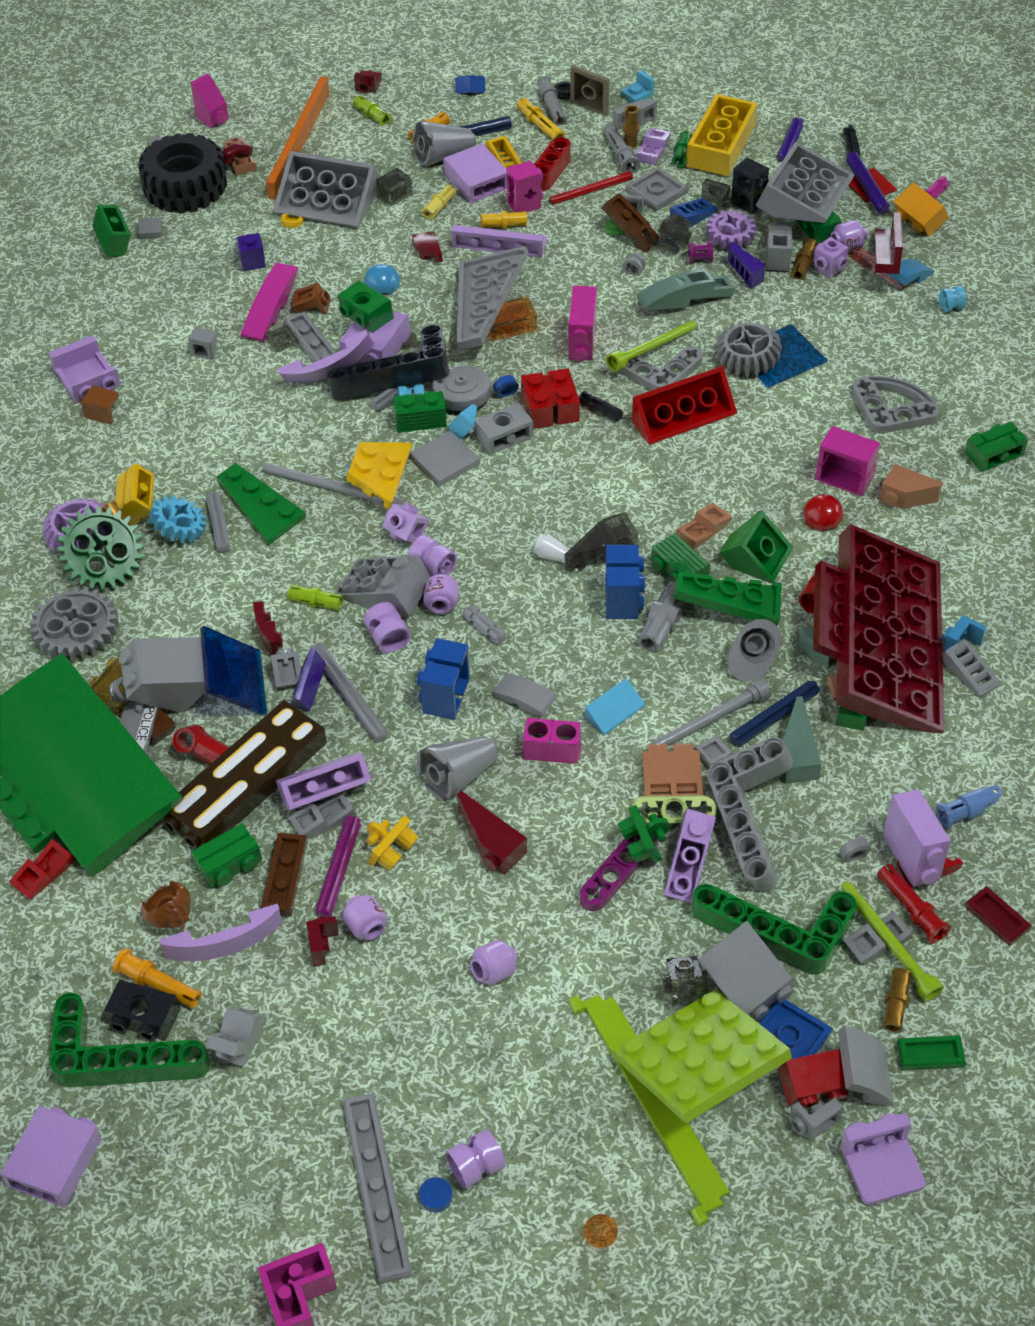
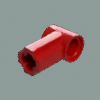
M197 724L176 730L172 737L173 746L178 752L189 753L208 765L229 748L208 735L205 729ZM187 733L193 738L192 745L187 740Z

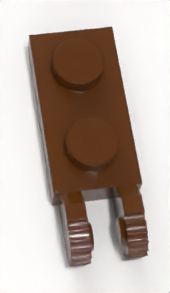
M620 193L603 204L601 209L632 241L634 240L635 246L638 249L647 253L651 248L650 243L655 246L660 243L659 235L650 226L651 224Z

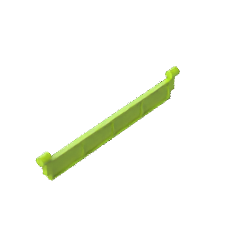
M600 995L583 1002L579 996L570 998L568 1003L575 1015L587 1012L700 1205L690 1211L697 1226L701 1227L709 1223L710 1220L707 1214L723 1207L721 1198L729 1195L730 1191L690 1124H685L615 1059L613 1050L636 1037L614 997L602 1000Z

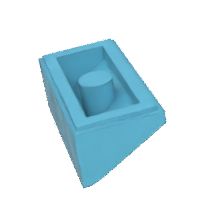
M624 679L585 708V719L601 734L606 735L642 709L645 703L627 679Z

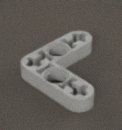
M695 346L686 347L660 369L642 358L636 357L629 360L626 367L618 372L651 391L687 378L702 364L703 353ZM672 369H680V370H682L683 372H681V373H673V372H671V370H672ZM638 371H645V372H647L648 374H647V375H638L637 372H638Z

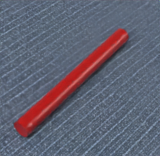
M631 171L551 196L549 201L552 205L633 180V175Z

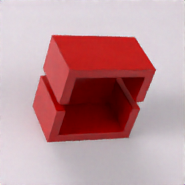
M569 368L547 371V375H543L542 372L521 375V397L526 413L533 420V429L553 426V406H557L558 425L580 422V401Z

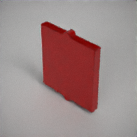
M875 168L868 170L884 196L897 191ZM854 175L848 186L866 203L870 202L871 200Z

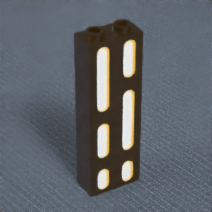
M283 700L179 791L184 799L164 816L165 826L172 833H181L185 841L193 849L236 827L278 788L275 780L294 774L327 744L325 728Z

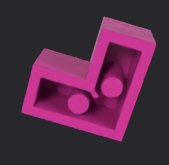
M323 1242L257 1267L276 1326H314L306 1301L337 1289L334 1272Z

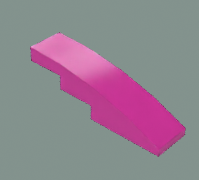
M277 262L274 264L248 313L241 331L242 338L265 342L271 325H275L280 310L284 309L299 270L298 267Z

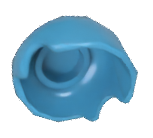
M376 264L367 270L364 284L381 294L388 293L391 295L399 288L400 276L395 268L385 264Z

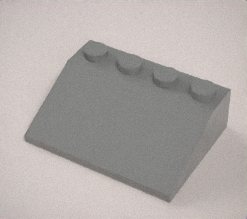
M795 142L766 185L756 207L776 218L826 223L853 179L854 174Z
M290 151L272 212L273 214H288L296 218L300 216L308 220L359 228L375 198L380 175L373 164Z

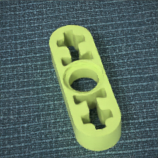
M706 795L640 796L632 804V806L637 805L640 808L642 807V802H647L649 807H658L656 801H662L660 807L662 818H666L669 823H681L683 813L688 809L685 801L691 800V807H698L701 801H705L706 805L711 807V811H706V814L715 816L717 813L715 802ZM677 801L682 805V812L678 817H670L666 814V806L669 802ZM648 812L647 817H645L646 822H647V823L650 822L649 819H648V816H649V815H651V814H656V815H658V813H657V812Z

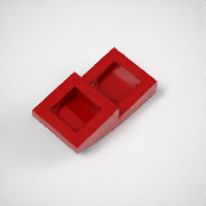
M52 839L34 862L29 859L25 861L9 883L31 900L66 871L76 858Z

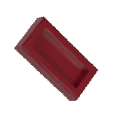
M987 886L965 903V907L1009 946L1015 943L1032 927L1027 920Z

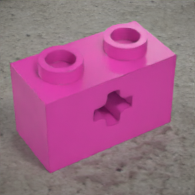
M531 160L507 167V203L513 212H530L540 209L541 200L543 199L541 190L543 175L541 170L536 168Z

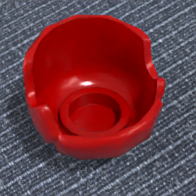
M819 494L812 497L806 503L803 516L806 524L813 530L826 531L828 529H836L840 521H843V508L839 500L832 495Z

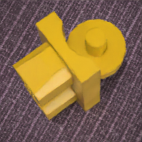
M404 815L390 832L387 829L391 824L387 820H383L381 824L372 821L367 826L370 836L366 842L370 846L379 842L372 851L370 858L366 861L372 866L379 863L391 871L402 858L391 846L396 842L405 851H408L413 846L418 836L408 827L411 820Z

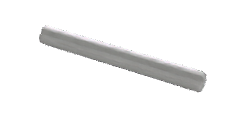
M322 643L313 645L310 650L312 648L316 649L325 660L324 673L373 740L377 743L388 738L387 729Z

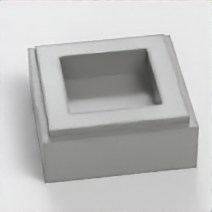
M138 219L139 239L162 238V219Z
M717 735L694 747V750H699L700 760L708 769L716 762L734 755Z

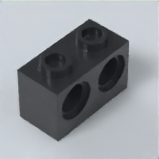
M748 157L733 168L731 204L750 214L760 209L756 207V204L769 182V168Z

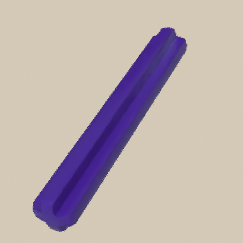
M857 152L848 153L846 155V162L879 214L887 213L890 205Z

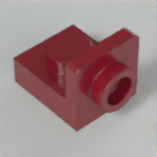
M361 70L360 73L356 72L354 75L355 91L376 93L382 80V73L371 70Z
M323 916L306 921L314 967L326 965L325 954L330 953L328 937L339 935L335 916Z

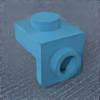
M962 615L954 627L949 626L942 638V641L945 642L943 652L945 653L947 649L964 639L981 646L986 633V626Z

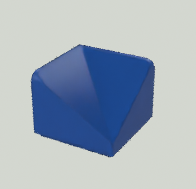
M476 75L458 76L455 78V92L458 94L469 92L484 93L485 77Z

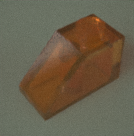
M528 296L505 301L490 330L492 342L537 331V313Z

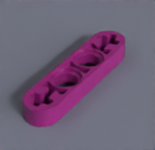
M639 834L628 840L624 839L580 890V903L586 910L598 911L605 907L642 864L643 861L637 863L635 861L625 862L620 858L623 853L629 852L627 845L640 839ZM654 838L655 843H656V845H657V844H658V839H657V838ZM608 872H614L619 876V879L615 882H608L603 879V875ZM599 886H601L599 900L593 898L591 901L588 900V894L593 896L598 891Z

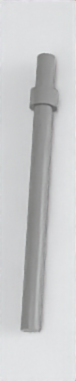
M265 463L263 466V473L373 501V504L383 506L384 503L375 494L370 497L361 488L269 463ZM395 496L392 505H404L406 499Z

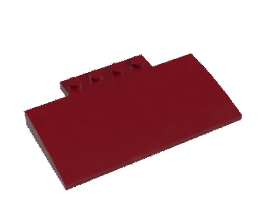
M850 524L839 535L838 567L822 560L815 566L813 651L837 660L836 705L875 719L919 731L940 734L945 732L940 562L853 524Z

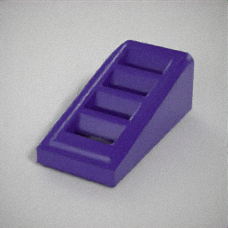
M729 243L728 262L746 284L752 289L762 283L765 275V264L735 243Z

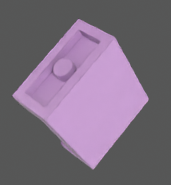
M93 335L49 352L53 370L76 403L82 401L91 386L113 390L121 385L117 369L110 367L100 353L97 340Z

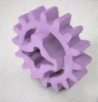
M732 209L729 212L721 210L720 215L714 213L712 218H708V223L706 224L707 239L713 240L714 246L721 244V249L729 246L731 242L741 248L742 244L749 246L750 241H754L756 235L755 220L749 219V214L741 215L740 210L737 213H733Z

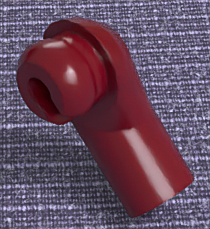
M234 143L223 149L224 163L231 164L233 156L236 155L252 156V145Z

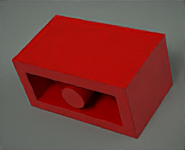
M840 1049L790 1059L777 1069L788 1107L799 1102L803 1108H809L817 1105L820 1099L829 1098V1100H832L835 1097L839 1101L849 1096L848 1092L850 1090L845 1087Z

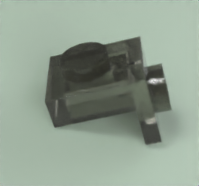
M705 178L702 183L701 198L717 204V214L720 215L721 210L724 211L725 208L729 209L733 199V196L730 195L731 185Z

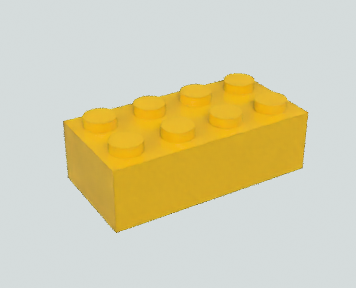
M716 94L687 145L686 167L729 176L756 126L758 103Z

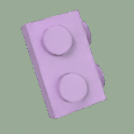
M893 1113L886 1114L877 1121L867 1124L857 1122L844 1130L840 1148L861 1199L866 1205L918 1192L925 1187V1179L907 1140L911 1127L907 1113L899 1115Z

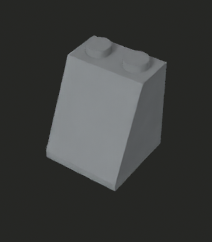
M203 637L136 638L119 654L123 686L125 687L127 700L182 713L186 712L214 684L206 638Z

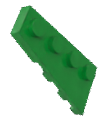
M234 463L217 476L218 483L232 501L238 505L240 511L249 519L252 526L261 534L268 546L306 518L305 511L237 463Z
M678 572L675 579L673 598L752 621L765 619L777 626L780 621L782 583L773 582L772 585H762L760 580H750L749 583L736 582V579L731 577H725L723 580H714L711 575Z

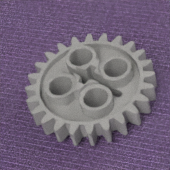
M77 586L74 587L73 592H69L64 588L62 595L53 592L54 598L51 600L45 597V605L37 604L38 612L31 614L33 620L29 621L30 633L35 646L40 647L43 654L48 652L50 658H54L57 654L60 655L62 653L65 656H70L71 661L75 660L76 655H80L83 660L86 659V653L88 652L95 656V649L98 647L105 650L104 642L112 643L111 635L118 633L116 626H119V616L116 607H114L113 600H108L106 593L100 595L98 589L90 593L87 586L82 592H79Z

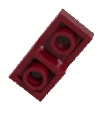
M264 601L253 602L260 640L270 655H276L278 648H283L282 631L277 632L275 621H271V612L265 611Z

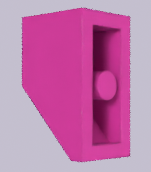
M208 73L190 82L195 113L198 119L211 128L223 124L229 119L227 103Z

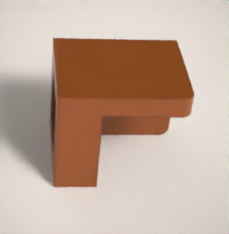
M91 386L81 401L84 417L111 425L114 422L111 407L119 397L118 392Z

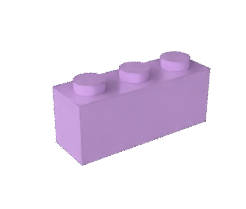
M354 752L275 781L284 807L292 810L372 780L363 754Z

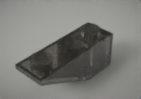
M626 512L600 520L564 554L565 573L581 571L586 566L595 563H605L606 545H638V532Z

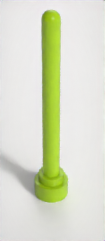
M689 321L628 351L616 350L606 356V364L612 372H618L626 367L629 360L696 329L697 324L695 321Z
M848 881L843 882L841 890L854 896L857 903L856 909L905 969L912 973V977L916 981L915 986L918 988L916 992L923 1001L927 1002L943 991L944 986L938 978L926 974L852 883Z

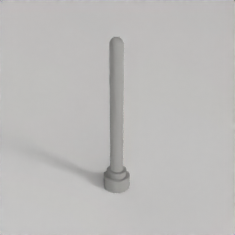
M758 678L749 683L746 692L660 737L652 744H667V746H670L751 701L753 703L765 701L771 697L770 689L762 678Z

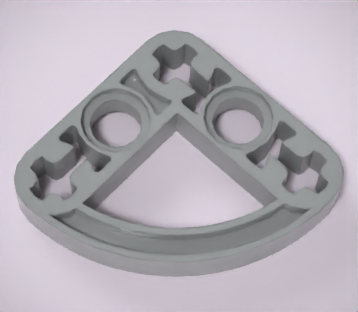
M886 376L860 377L853 382L852 394L869 428L875 433L884 434L930 425L938 420L940 412L938 404L927 392L912 383ZM879 390L901 394L916 403L888 409ZM867 404H875V405H877L878 407H877V408H869V407H867L866 405H867ZM907 416L910 418V420L903 421L900 420L898 417Z

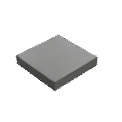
M657 167L626 185L625 191L630 195L643 197L644 204L657 212L687 194L689 188Z
M451 430L410 452V458L439 487L480 465V458Z

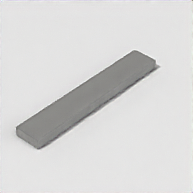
M374 1093L343 1099L379 1284L413 1277Z

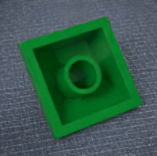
M761 510L729 535L719 554L732 569L773 583L794 547L764 511Z

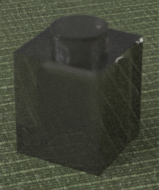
M398 168L376 179L377 196L390 206L412 195L411 178Z

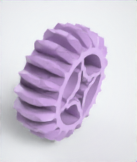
M86 497L82 500L74 498L71 502L64 500L63 505L55 504V510L48 511V517L44 518L43 534L46 544L53 550L54 554L57 553V547L63 546V544L57 542L58 536H66L60 532L62 526L70 528L67 519L71 518L77 521V511L85 516L86 507H89L92 513H96L97 505H100L102 508L104 506L103 503H98L96 499L89 501ZM101 526L97 529L98 533L102 536L111 534L108 526ZM87 529L86 532L96 542V550L102 551L103 547L99 546L93 532ZM79 539L74 543L80 550L89 547V543L84 539Z

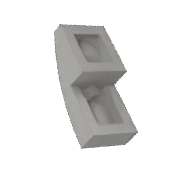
M655 99L642 100L614 109L612 124L616 125L617 130L623 128L625 107L628 105H636L639 108L638 123L640 126L657 118V101Z
M509 673L505 674L492 691L496 699L515 703L521 711L543 716L557 698L556 693L524 677Z
M339 792L318 806L314 802L308 803L291 815L289 819L298 834L307 835L308 839L342 825L347 816L355 817L358 814L345 794Z
M894 911L881 919L901 944L913 938L910 930ZM868 923L843 939L844 944L861 965L869 963L891 951Z

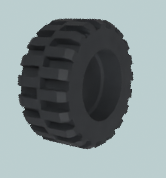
M176 133L174 136H164L161 140L152 142L151 146H147L139 158L138 169L144 196L155 207L159 209L164 207L167 212L178 210L179 213H185V210L194 212L198 211L199 207L206 208L210 206L211 201L215 203L219 199V195H223L227 186L224 157L220 147L211 139H206L199 134L195 136L193 133H186V135Z

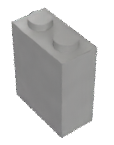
M747 921L698 959L727 998L756 1022L769 1013L770 1010L768 1008L776 1001L783 1002L794 993L793 988L798 985Z

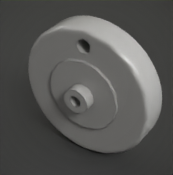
M472 366L449 368L450 372L446 377L434 380L432 384L433 391L443 392L446 409L464 411L472 404L479 407L490 398L492 393L489 375L483 370Z

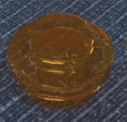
M605 1214L594 1215L585 1224V1238L590 1245L596 1248L609 1247L617 1239V1224L611 1217Z

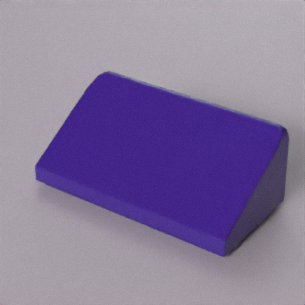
M312 648L309 650L305 657L291 700V705L304 711H310L313 706L326 665L325 660L316 649Z

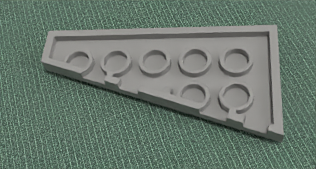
M527 246L459 262L457 345L459 350L474 349L484 344L529 254Z

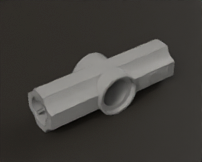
M675 581L669 582L660 600H655L650 608L647 623L638 637V644L645 650L651 652L659 651L669 632H674L675 629L673 627L675 623L680 621L682 609L686 602L673 598Z

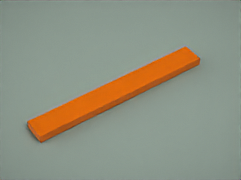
M321 76L266 181L269 199L276 200L290 151L301 152L330 94L328 77Z

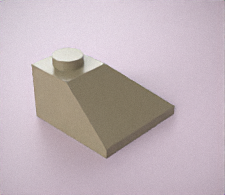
M572 65L570 67V102L607 116L609 114L610 79Z

